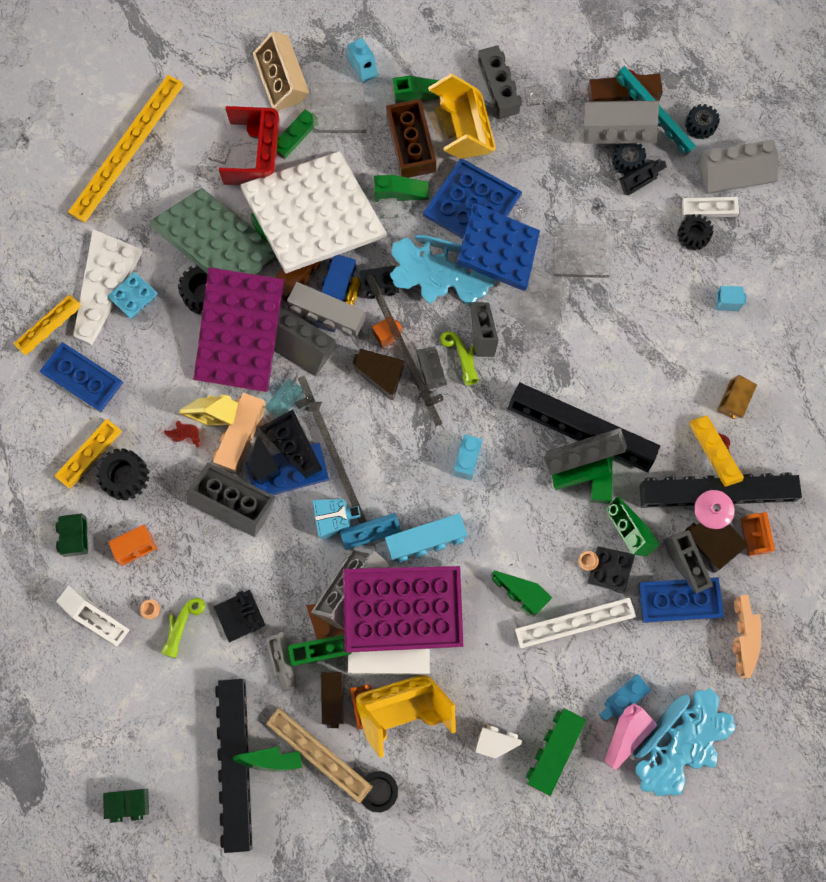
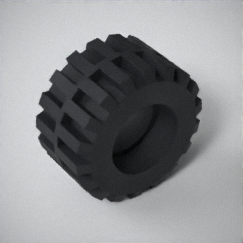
M196 265L194 268L190 266L188 272L184 271L182 273L184 277L179 278L180 284H178V289L186 307L190 311L194 310L196 314H200V312H203L205 295H195L194 291L199 285L207 283L208 274Z
M124 448L121 451L114 449V453L107 452V457H102L100 459L102 463L96 466L99 471L95 472V476L98 477L96 481L100 488L117 500L121 498L126 501L128 497L131 499L136 498L135 494L137 493L141 495L143 493L141 489H146L147 484L145 482L149 481L150 478L147 475L149 474V469L146 467V463L133 451H128ZM122 466H131L132 474L130 478L124 483L116 484L114 482L115 472Z

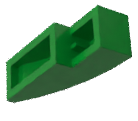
M612 456L608 457L611 474L590 480V502L610 504L612 501Z
M279 746L239 754L233 757V761L262 771L284 772L303 768L300 751L280 755Z

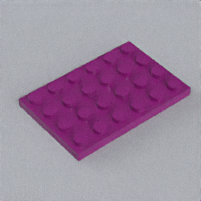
M208 268L193 380L268 392L285 279Z
M460 566L343 569L344 646L346 653L464 647Z

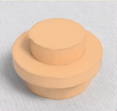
M585 551L579 557V565L586 571L594 570L598 565V556L592 551Z
M146 600L140 606V614L145 619H154L160 613V605L155 600Z

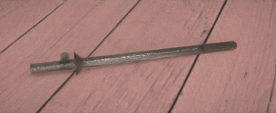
M369 275L367 281L420 392L417 400L423 398L437 427L443 423L434 404L443 401V396L439 394L430 398V394L434 392L426 389L374 276Z
M300 376L298 380L305 398L297 401L296 406L300 409L309 404L305 410L313 413L352 507L359 506L361 517L357 518L359 524L365 523L367 520L319 409L322 402L315 401L306 377Z

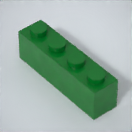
M562 708L561 712L557 710L552 720L555 724L552 730H547L543 739L546 743L543 749H538L534 757L537 762L534 768H529L525 776L528 779L526 784L548 796H551L586 722V719L565 708Z

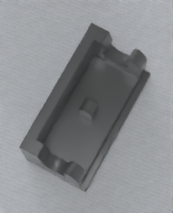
M435 346L418 349L417 357L427 390L447 385Z

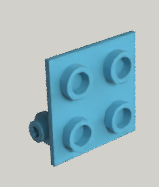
M134 272L112 291L108 298L131 319L132 317L135 318L140 309L143 311V307L148 306L147 303L149 304L153 299L155 300V296L158 293Z

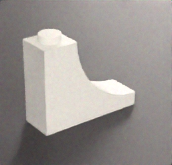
M69 585L56 601L73 619L116 646L120 644L129 632L126 626L108 615Z

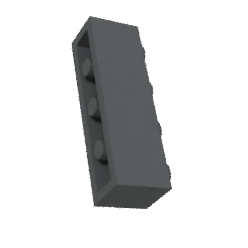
M621 428L549 450L546 452L544 459L550 475L624 453L626 452L627 444Z

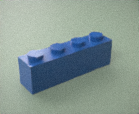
M341 255L334 256L333 260L330 259L327 270H329L328 275L324 276L322 281V293L344 302L351 279L354 277L357 268L356 259ZM318 320L316 322L312 321L316 328L331 332L336 331V328L330 329Z

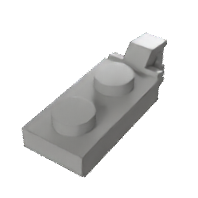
M284 632L266 638L275 678L278 677L282 691L296 688V680Z

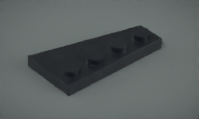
M294 410L259 427L305 479L323 470Z

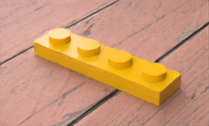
M69 294L13 344L26 356L57 327H60L66 319L75 314L81 307L80 303Z
M708 415L691 420L689 426L724 487L743 481L744 476Z
M106 419L54 476L71 489L123 431Z

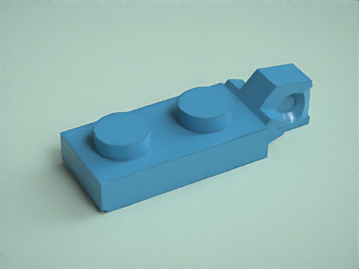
M639 674L635 675L604 703L607 708L599 716L603 721H606L612 715L618 718L628 706L633 703L636 704L651 689Z

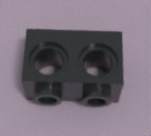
M396 266L359 271L363 298L375 299L378 296H394L396 293H399V288L393 283H384L387 280L393 281L390 273L393 272ZM368 283L375 284L373 287L366 286Z

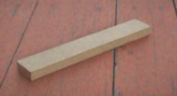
M278 708L266 723L267 726L294 749L300 751L301 755L358 803H361L373 786L281 708Z

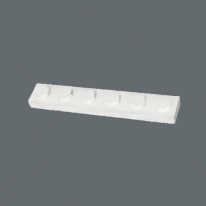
M626 598L514 630L519 648L523 649L632 619L636 615L631 599Z

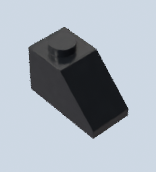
M259 436L256 438L249 461V466L252 469L249 471V474L254 482L258 480L262 485L281 474Z

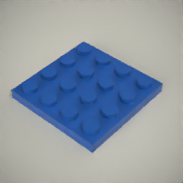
M459 159L423 212V217L463 239L473 203L508 217L522 196V191L472 163Z
M473 203L456 264L525 291L529 283L540 230Z

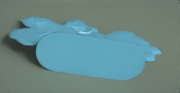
M415 235L416 241L425 244L421 248L416 247L411 239L407 237L400 240L399 243H393L391 255L400 263V266L390 273L393 284L397 288L406 289L420 284L421 295L429 304L435 301L437 296L447 294L448 287L453 286L459 298L467 305H471V302H476L478 298L487 295L488 288L494 286L496 282L495 279L473 270L472 273H468L465 267L459 268L458 264L448 260V252L459 253L461 244L427 235ZM429 246L444 249V252L432 255ZM424 251L423 256L420 257V252Z
M708 688L706 691H695L691 709H686L690 702L688 695H683L676 699L658 719L656 728L634 750L633 755L636 758H641L651 751L650 760H643L635 767L636 774L641 779V790L645 792L653 791L657 796H665L667 794L672 796L681 795L685 784L683 767L686 764H689L693 769L701 768L703 765L709 768L716 767L718 753L713 747V741L726 740L735 731V724L733 723L734 717L732 714L718 713L719 696L711 688ZM693 713L695 718L690 717L689 714ZM682 716L683 724L672 729L671 726ZM665 733H670L672 740L669 745L658 747L656 744ZM661 750H666L667 753L663 754ZM656 752H658L662 758V763L659 766L657 765L655 758L658 756ZM651 761H652L653 764H654V767H653V768L650 767V765H649V764L651 763Z

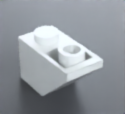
M487 725L486 729L481 728L475 752L496 759L521 745L522 740L518 739L517 734L507 731L506 735L498 733V728Z

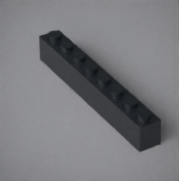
M519 382L507 408L577 441L621 428ZM621 428L627 444L626 452L612 457L648 473L655 462L661 445Z
M791 472L781 473L780 476H773L772 473H764L753 477V474H744L743 481L724 487L720 478H715L713 475L703 476V479H695V476H686L676 480V477H666L664 480L646 478L639 485L641 508L695 506L697 498L709 490L725 493L732 500L733 504L796 502L802 498L799 475H792Z
M246 679L218 680V685L215 687L216 698H219V706H216V717L220 719V727H217V739L220 740L221 748L217 750L218 761H221V770H218L219 783L222 782V791H219V803L223 805V813H220V826H223L224 834L220 837L221 848H224V853L246 852L253 849L249 767L233 761L234 756L249 753Z

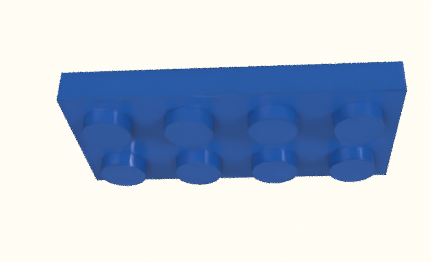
M61 342L39 371L100 413L124 383L63 342Z
M320 443L311 446L323 470L305 479L282 453L271 456L281 474L262 485L258 480L254 482L249 474V471L252 470L249 462H245L250 484L271 495H277L329 481Z
M719 577L710 578L713 586L696 594L685 579L639 582L642 622L653 623L723 618L724 612Z

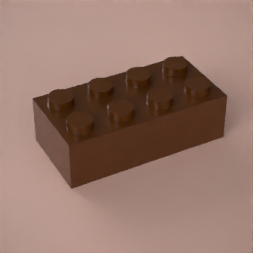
M421 99L387 105V121L400 176L410 178L435 173L436 158Z

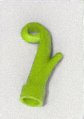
M451 331L442 333L439 340L443 346L450 347L454 344L456 345L465 385L476 384L479 381V377L474 368V346L472 345L468 352L462 339L456 333Z
M196 597L186 602L176 621L173 614L169 615V633L166 644H164L161 651L162 655L176 659L190 613L193 615L203 613L205 610L203 599ZM199 604L198 609L194 610L193 606Z

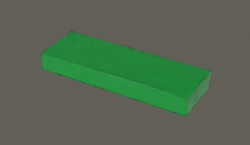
M609 458L553 474V487L555 490H559L611 474Z

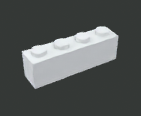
M430 649L352 652V654L348 655V673L429 675Z

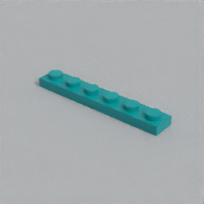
M625 65L616 74L618 83L628 89L629 95L634 100L656 101ZM659 105L658 126H661L665 131L664 133L668 139L673 140L677 144L676 147L681 153L689 154L696 145Z

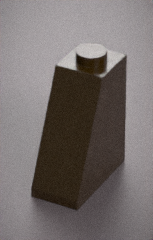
M360 349L359 354H355L353 359L356 372L387 398L394 401L404 368V360Z
M321 672L322 724H327V728H339V724H344L345 675L342 672Z

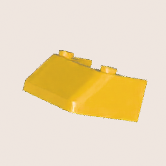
M452 73L428 87L429 91L440 96L442 109L450 112L457 140L443 148L445 152L459 159L487 155L495 151V142L481 92L477 88Z
M418 675L363 692L356 697V705L366 739L380 758L384 757L383 742L387 738L386 729L421 718L424 723L430 726L443 722L452 734L456 733L455 704L434 680L427 675Z

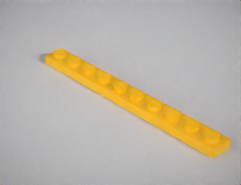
M167 74L68 211L70 216L86 223L184 86L182 81Z

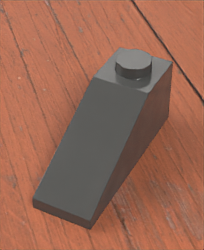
M471 302L472 334L476 357H495L499 340L489 302Z
M689 530L663 539L671 559L695 594L713 586Z

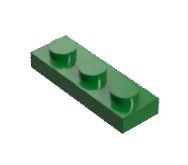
M304 109L278 137L276 153L286 159L319 123V118Z

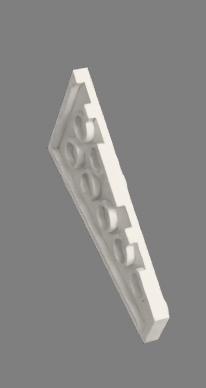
M93 229L79 302L81 307L78 309L73 335L75 339L91 346L93 345L115 304L108 298V295L131 275L143 253L140 248Z

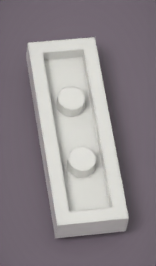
M738 197L683 198V218L691 217L692 214H695L696 217L698 214H701V217H737L739 215Z

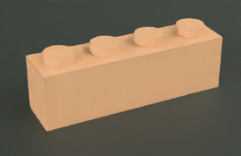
M243 393L241 398L237 399L238 406L234 423L228 426L226 432H223L220 439L221 445L213 454V463L216 467L235 474L239 473L267 407L264 400Z

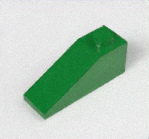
M374 175L375 202L429 200L427 181L396 175Z
M344 635L288 646L292 667L352 654V652H345Z

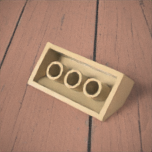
M272 31L252 54L271 107L279 111L300 104L310 93L289 36Z

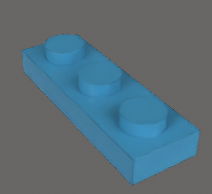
M392 513L340 530V535L345 550L399 533L401 528L396 513Z

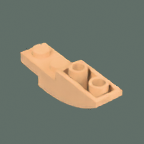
M741 595L735 598L734 610L735 613H738L737 629L742 637L734 638L732 648L734 654L737 655V674L740 675V679H746L751 677L759 657L761 619L760 614L752 615L749 595Z

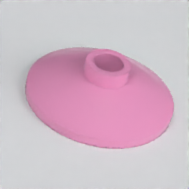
M709 490L702 493L697 498L694 507L698 521L710 529H721L727 526L732 521L735 512L734 504L729 496L717 490ZM717 505L719 507V511H715L713 509V506Z

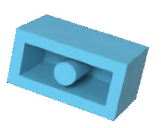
M464 434L453 476L472 481L483 439Z

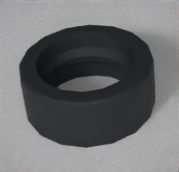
M382 771L368 774L364 779L369 783L375 779L385 780L390 786L391 795L389 800L381 805L372 803L367 795L361 803L372 812L381 813L389 810L395 804L398 797V786L395 779L390 774Z

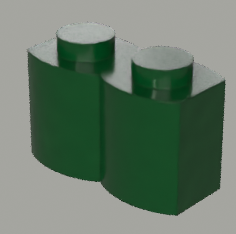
M82 513L59 516L58 522L55 524L56 532L59 534V541L56 542L57 552L63 557L88 554L86 516Z
M148 788L103 793L104 819H110V823L123 822V817H131V821L143 820V815L149 814Z

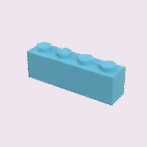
M459 513L387 536L385 540L392 562L397 561V564L408 561V558L416 556V558L425 556L427 551L433 549L435 552L444 550L446 545L452 543L454 546L460 545L465 542L464 539H467V532Z

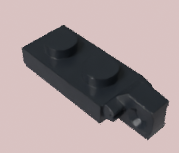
M665 160L648 161L619 178L624 195L628 196L656 180L659 175L658 172L667 167Z

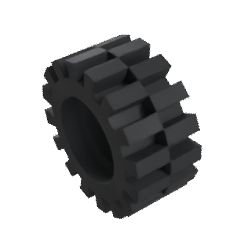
M692 214L691 217L687 216L682 221L678 230V236H680L678 240L679 242L683 241L681 245L685 246L687 244V249L693 247V250H696L697 247L699 250L703 246L705 247L714 232L712 231L713 225L710 226L712 222L710 220L706 221V216L702 219L701 214H698L697 217L695 214ZM691 227L700 229L702 236H692L689 233V229Z

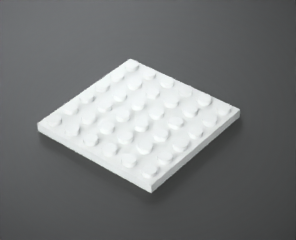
M340 151L273 173L265 178H258L241 184V190L285 274L386 238L387 233Z

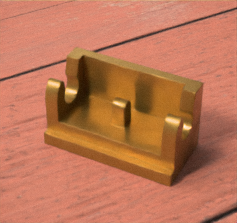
M741 375L732 378L717 412L732 419L736 417L743 418L757 384Z

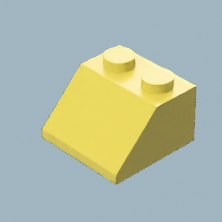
M208 395L207 398H198L180 409L179 414L206 426L233 425L238 403L231 400V397L227 395H220V397Z

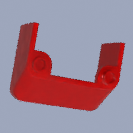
M226 106L225 110L230 124L247 125L248 135L252 138H258L255 168L219 167L223 184L241 186L243 183L270 176L275 170L280 121L277 110L264 107Z

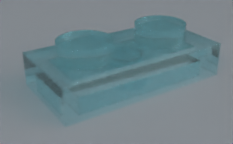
M289 378L266 404L265 408L278 418L291 408L303 394L304 389Z

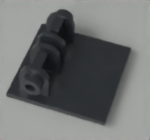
M598 546L596 555L599 562L597 567L591 570L587 583L612 589L620 594L625 592L635 555Z
M251 590L240 591L236 593L235 597L213 606L229 643L266 626Z

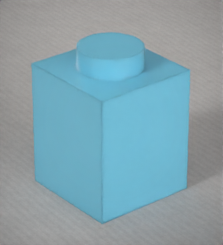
M720 286L716 293L717 310L739 311L746 303V293H744L743 286Z

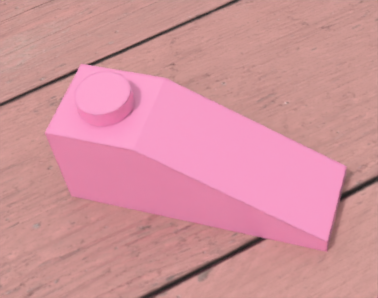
M633 703L619 717L604 760L614 770L629 757L657 726L643 708Z

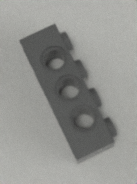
M499 45L478 50V63L498 118L502 119L519 114L522 100L520 95L517 96L516 83L514 80H511V71L509 66L505 64L504 52L500 51Z

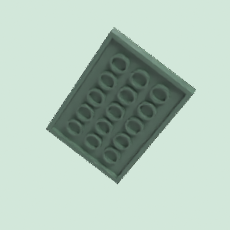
M203 188L152 219L149 224L153 230L207 274L210 267L256 275L278 259L270 243Z

